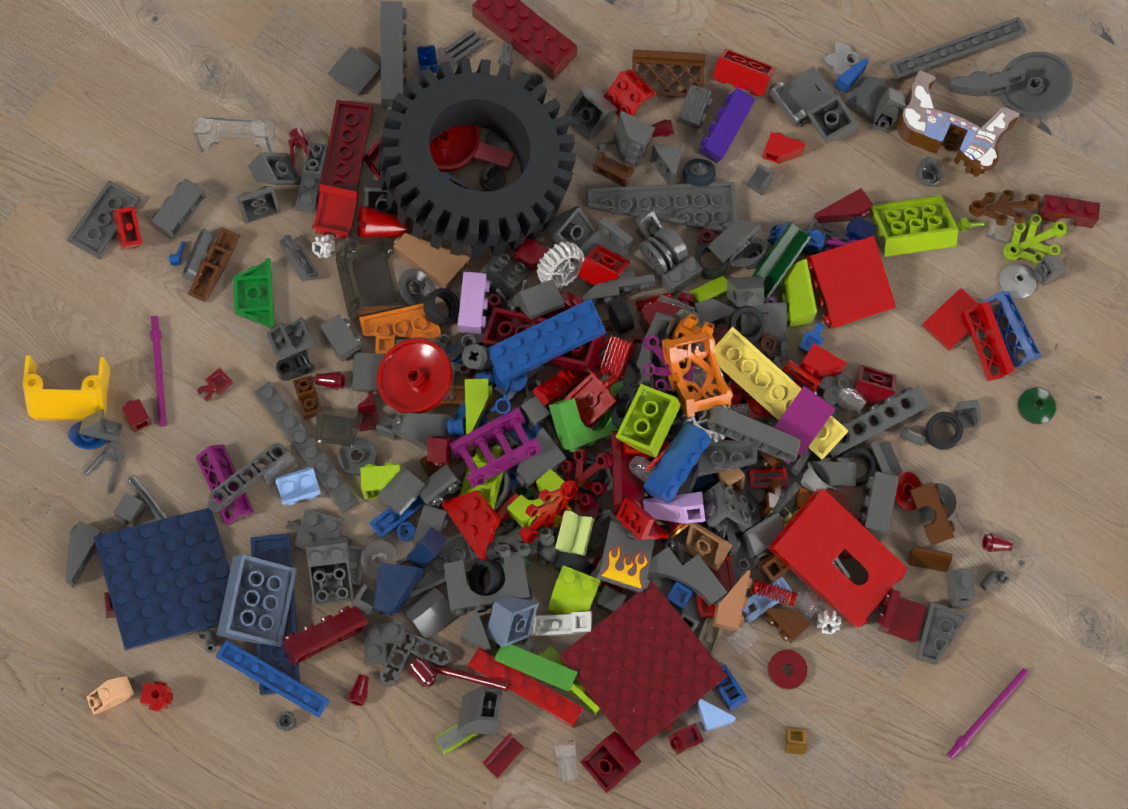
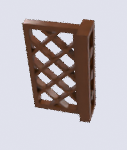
M633 49L632 71L650 88L659 80L665 88L662 91H655V96L686 98L687 88L691 84L695 83L698 87L704 88L706 54ZM636 64H644L647 70L640 75L636 70ZM656 65H662L665 69L660 76L653 70ZM674 66H680L683 70L678 77L671 71ZM692 67L700 68V74L696 78L689 72ZM649 71L656 77L650 84L643 78ZM667 72L674 78L668 85L661 79ZM684 74H687L692 79L687 86L679 80ZM675 82L683 88L679 93L673 92L669 88Z

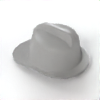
M807 463L809 468L801 480L802 486L812 492H815L816 489L826 490L828 488L837 491L842 490V486L828 485L812 463Z

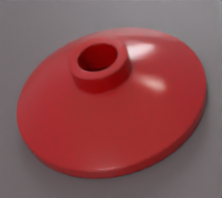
M902 472L898 475L899 480L895 501L904 510H914L916 507L909 490L922 484L914 473Z

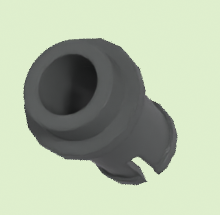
M904 427L900 438L904 442L909 441L922 447L926 435L912 431L910 427Z

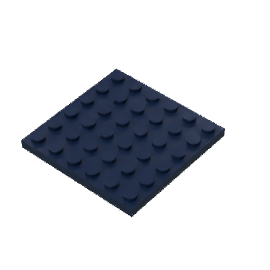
M209 508L93 537L125 651L219 625L230 569L213 512Z

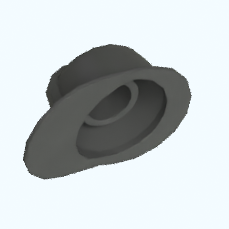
M754 239L733 260L729 259V262L734 266H744L748 270L757 268L766 257L768 244L763 239Z

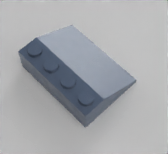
M244 554L233 557L217 635L240 641L281 647L297 569Z

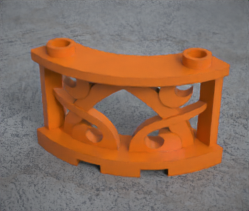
M707 331L674 340H662L665 365L669 364V370L672 374L668 376L673 392L677 391L679 395L678 401L681 404L680 407L687 418L695 416L694 412L710 409L714 406L726 405V407H729L733 398L732 390L725 383L718 367L714 351L715 339ZM703 341L704 352L699 351L698 345L694 353H692V343ZM687 345L686 350L677 349L679 346ZM686 359V367L684 369L680 368L679 363L684 364ZM691 362L697 364L707 373L701 388L696 383L683 379V376L690 369ZM687 387H692V392H689ZM713 391H717L719 395L716 396Z

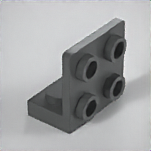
M604 216L600 221L599 229L581 250L587 257L599 244L624 257L632 248L633 238Z

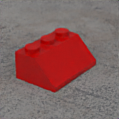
M725 48L719 56L712 77L716 78V81L725 84L727 82L732 84L734 88L748 90L754 96H763L776 67Z

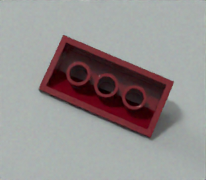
M346 606L338 611L339 614L333 617L328 615L320 620L321 623L315 626L313 623L307 625L302 629L303 632L297 635L295 632L284 637L285 641H283L282 647L293 667L363 632L368 625L367 619L356 606L351 608Z

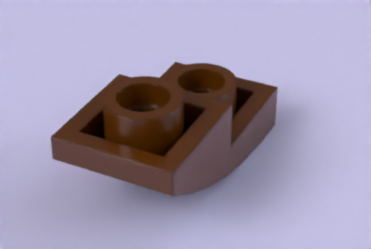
M312 376L293 380L304 420L323 414Z

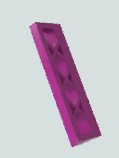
M224 444L208 446L196 456L211 492L236 473ZM206 456L209 458V466L206 465L204 460ZM213 472L217 475L216 483L213 480ZM233 486L228 487L231 491L237 490ZM243 493L221 510L220 513L225 524L231 525L239 517L250 516L254 513V510L246 493ZM214 498V499H215V502H217V503H221V502H222L221 499H219V498ZM229 507H231L234 515L231 517L228 513Z

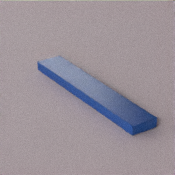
M228 640L224 642L216 655V658L318 718L321 717L330 702L328 698Z

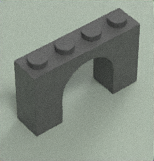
M512 552L510 556L503 558L506 572L505 583L497 593L490 596L478 595L469 588L464 561L445 563L444 570L451 613L456 616L467 615V612L477 610L478 613H483L487 609L492 608L495 601L507 596L530 600L524 556H521L519 552Z

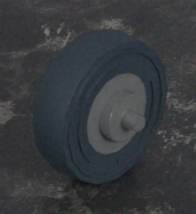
M705 159L690 160L683 168L684 180L693 186L709 185L716 176L715 166Z

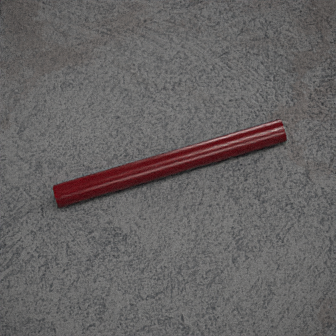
M439 665L434 667L435 672L438 674L507 691L509 688V683Z

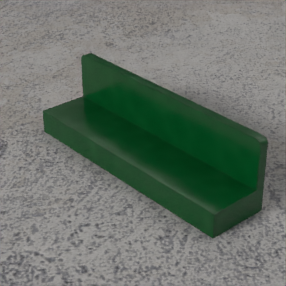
M789 222L752 275V277H763L764 297L767 299L811 238L810 235Z

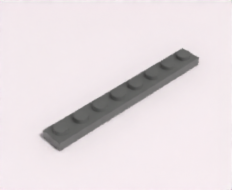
M1016 17L891 62L890 68L896 80L899 81L918 74L919 70L924 72L1023 36L1027 30L1020 17Z
M269 381L254 392L256 397L308 467H313L317 479L342 513H345L359 503L357 497L272 383Z

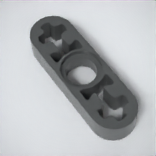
M204 228L200 231L183 269L182 277L190 281L194 279L211 241L212 232Z

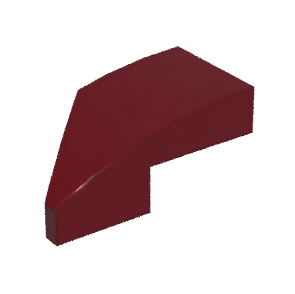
M369 391L366 399L358 404L357 418L360 432L376 429L378 425L373 391Z

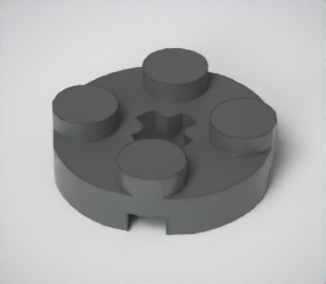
M356 436L348 438L342 443L338 450L337 458L340 467L348 475L360 476V468L365 467L367 464H375L377 454L374 445L370 441ZM354 452L363 455L360 457V460L352 459Z

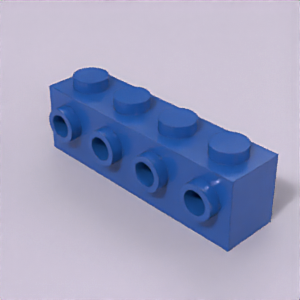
M685 422L643 486L651 496L668 504L676 496L678 489L687 479L693 466L697 464L704 449L709 445L711 439L706 431Z

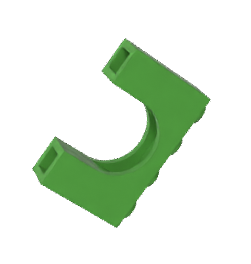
M617 381L610 387L614 397H616L617 392L623 386L622 381ZM575 398L564 399L549 405L562 450L574 452L581 449L582 445L590 446L596 444L600 438L602 440L609 439L611 431L618 430L612 423V408L602 417L599 425L590 430L580 419Z

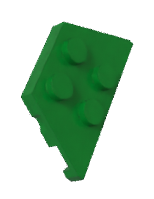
M267 258L264 260L265 262L258 266H252L246 272L239 273L233 277L234 309L237 316L273 329L271 259Z

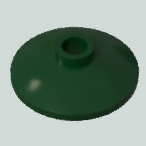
M1030 388L1020 395L1018 410L1026 421L1032 424H1044L1054 416L1056 403L1052 395L1046 390ZM1036 401H1039L1042 406H1037Z

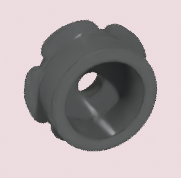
M289 711L281 712L277 716L276 726L280 730L290 731L296 724V718Z

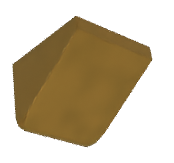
M786 728L785 753L805 754L807 748L806 729Z

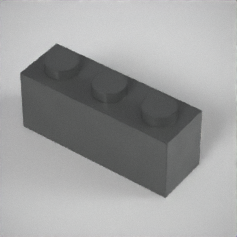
M186 178L183 182L178 183L174 193L165 199L162 208L153 214L151 222L154 228L173 240L206 198L204 190Z

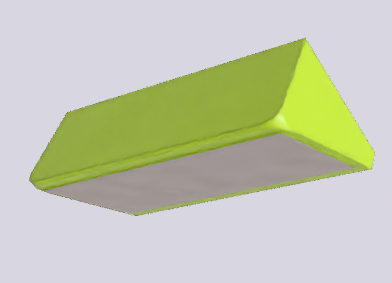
M458 724L434 738L445 755L477 737L479 734L457 732Z

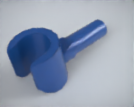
M181 242L177 254H170V265H181V255L186 242Z

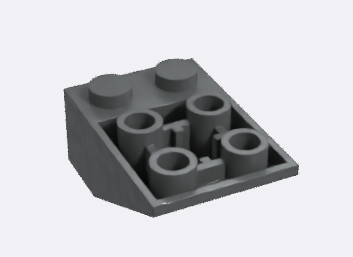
M347 537L307 542L306 555L314 606L353 601L354 595Z

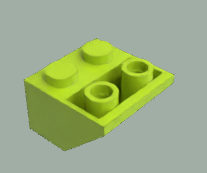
M393 462L385 463V466L367 464L365 467L360 468L364 500L378 499V494L401 470L400 464L396 465Z

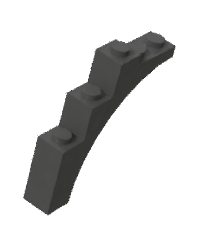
M657 312L645 338L649 335L657 336L660 340L659 346L663 350L662 340L669 338L675 318L671 315ZM650 339L649 344L651 346H655L656 341L654 339ZM644 340L642 344L636 343L630 357V361L640 369L635 384H643L655 389V382L659 379L665 380L664 376H647L643 373V367L649 363L654 365V367L664 368V365L654 351H648L644 347ZM647 366L645 368L647 373L652 372V368L650 366ZM662 382L657 383L658 388H664V384ZM677 415L666 436L668 439L674 440L683 425V422Z

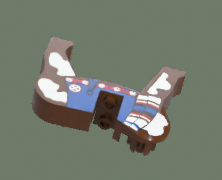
M919 70L906 98V107L897 124L900 137L913 146L937 154L941 145L947 151H956L957 155L953 162L958 165L960 160H963L966 167L965 172L974 175V177H978L980 173L984 174L985 171L993 169L999 159L997 143L1006 131L1014 127L1020 113L1003 106L980 128L959 116L935 110L930 89L936 77Z

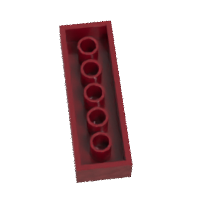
M477 0L472 5V16L504 42L508 43V45L511 43L514 46L513 49L552 80L577 56V45L520 0Z
M494 307L482 343L489 348L547 319L541 317L530 319L526 314ZM602 335L546 363L592 373L595 370L605 338Z

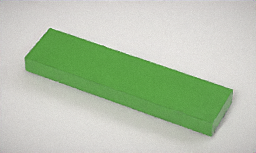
M512 644L505 647L501 646L495 656V661L568 692L577 676V672Z

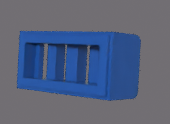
M864 58L839 76L834 86L846 94L865 71L869 62L868 59Z
M725 664L721 668L728 676L715 687L729 710L733 711L747 702V696ZM728 681H731V683L723 688L721 687V685L725 684ZM735 688V691H733V692H731L730 694L726 695V692H728L729 690Z

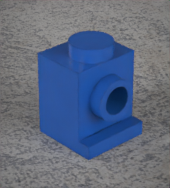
M815 229L807 230L806 233L811 238L801 252L814 255L821 253L826 234Z

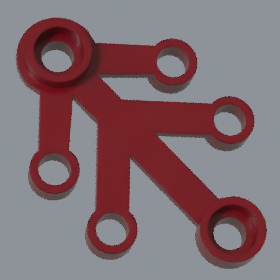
M584 449L575 450L574 459L577 461L574 482L576 486L593 490L597 495L605 493L606 485L603 482L596 483L588 481V479L601 468L612 467L614 464L613 455L609 452L600 453L596 458V462L584 472L587 452ZM564 460L561 464V468L564 471V481L571 480L575 464L572 460ZM577 492L568 502L575 499L579 500L583 505H589L593 503L594 498L591 493Z

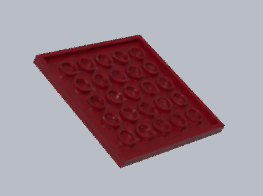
M653 581L648 584L646 590L636 593L591 629V632L586 633L558 656L567 668L577 672L575 679L600 708L601 712L633 752H636L728 676Z

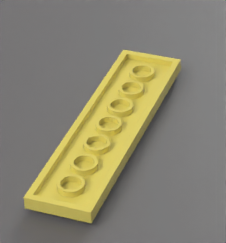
M733 327L714 347L718 366L777 420H780L801 391V388ZM830 416L809 448L823 460L845 436L848 430L833 416Z

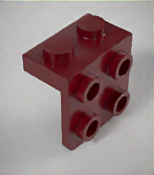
M893 589L890 594L885 595L883 601L885 608L880 613L877 621L880 624L878 631L914 643L918 639L926 607L920 603L900 597L901 592Z

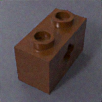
M772 552L756 564L764 578L770 582L776 581L790 570Z

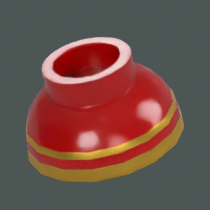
M668 521L671 525L669 531L672 538L690 526V523L684 524Z

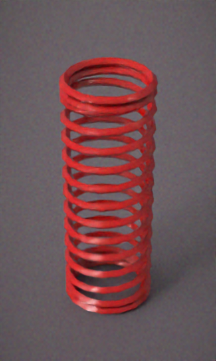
M755 579L751 594L755 593L757 595L760 587L759 596L763 589V597L767 589L765 598H767L770 591V599L774 590L772 601L776 592L775 601H777L781 592L779 603L784 594L782 604H784L787 596V605L791 595L789 606H794L797 592L793 593L790 590L786 592V588L784 590L779 586L776 588V585L773 587L772 584L767 583L766 585V582L763 583L762 581L759 583V579Z

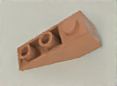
M748 570L742 575L715 608L712 626L734 632L739 627H742L744 621L742 610L746 608L748 602L746 591L750 589L752 577H749L751 571Z

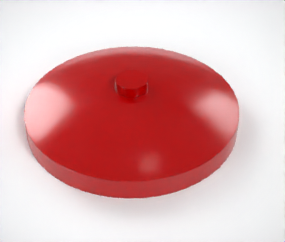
M474 125L453 127L433 139L429 144L430 153L440 172L457 171L467 166L473 160L480 142L478 127Z
M418 338L402 341L392 347L383 357L377 373V386L382 399L391 408L403 414H422L432 410L445 398L452 382V366L447 354L435 343Z

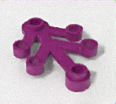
M649 335L645 338L644 347L648 351H654L666 368L654 367V365L649 363L643 367V373L647 376L659 375L668 377L672 375L669 370L670 366L669 364L665 365L663 350L659 346L660 340L655 335ZM650 339H654L656 341L655 346H651L649 344ZM694 363L693 366H690L684 380L693 382L694 367L697 364ZM647 366L652 368L651 373L646 372L645 368ZM663 379L657 380L654 384L655 389L658 391H673L671 384L666 383ZM658 382H662L664 384L663 389L658 388Z

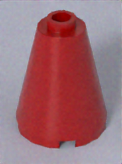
M360 206L358 242L367 243L398 238L409 231V222L402 226L397 220V215L368 206Z

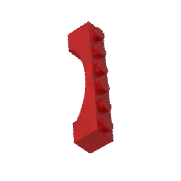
M477 648L468 664V669L479 676L509 683L508 690L541 708L572 729L583 711V707L520 671L495 661V657Z

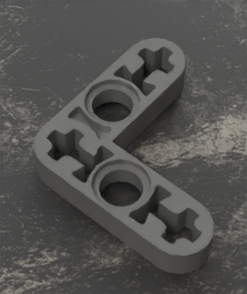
M406 631V637L408 636L411 644H406L404 651H407V653L405 654L403 651L396 649L397 647L401 649L403 643H395L386 664H384L380 673V681L385 687L396 685L410 654L421 657V659L432 664L446 667L451 662V653L440 645ZM422 644H427L430 647V651L425 655L418 651L419 646ZM433 648H436L435 653L442 655L444 652L448 659L439 662V657L433 655V659L429 657L433 654ZM395 654L403 656V662L399 665L392 662V657ZM388 665L399 669L398 672L394 670L392 673L394 680H389L387 683L384 675H389L391 668H387Z

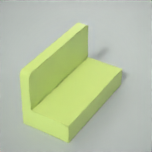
M564 511L555 548L561 552L585 556L594 518L579 516L572 511Z

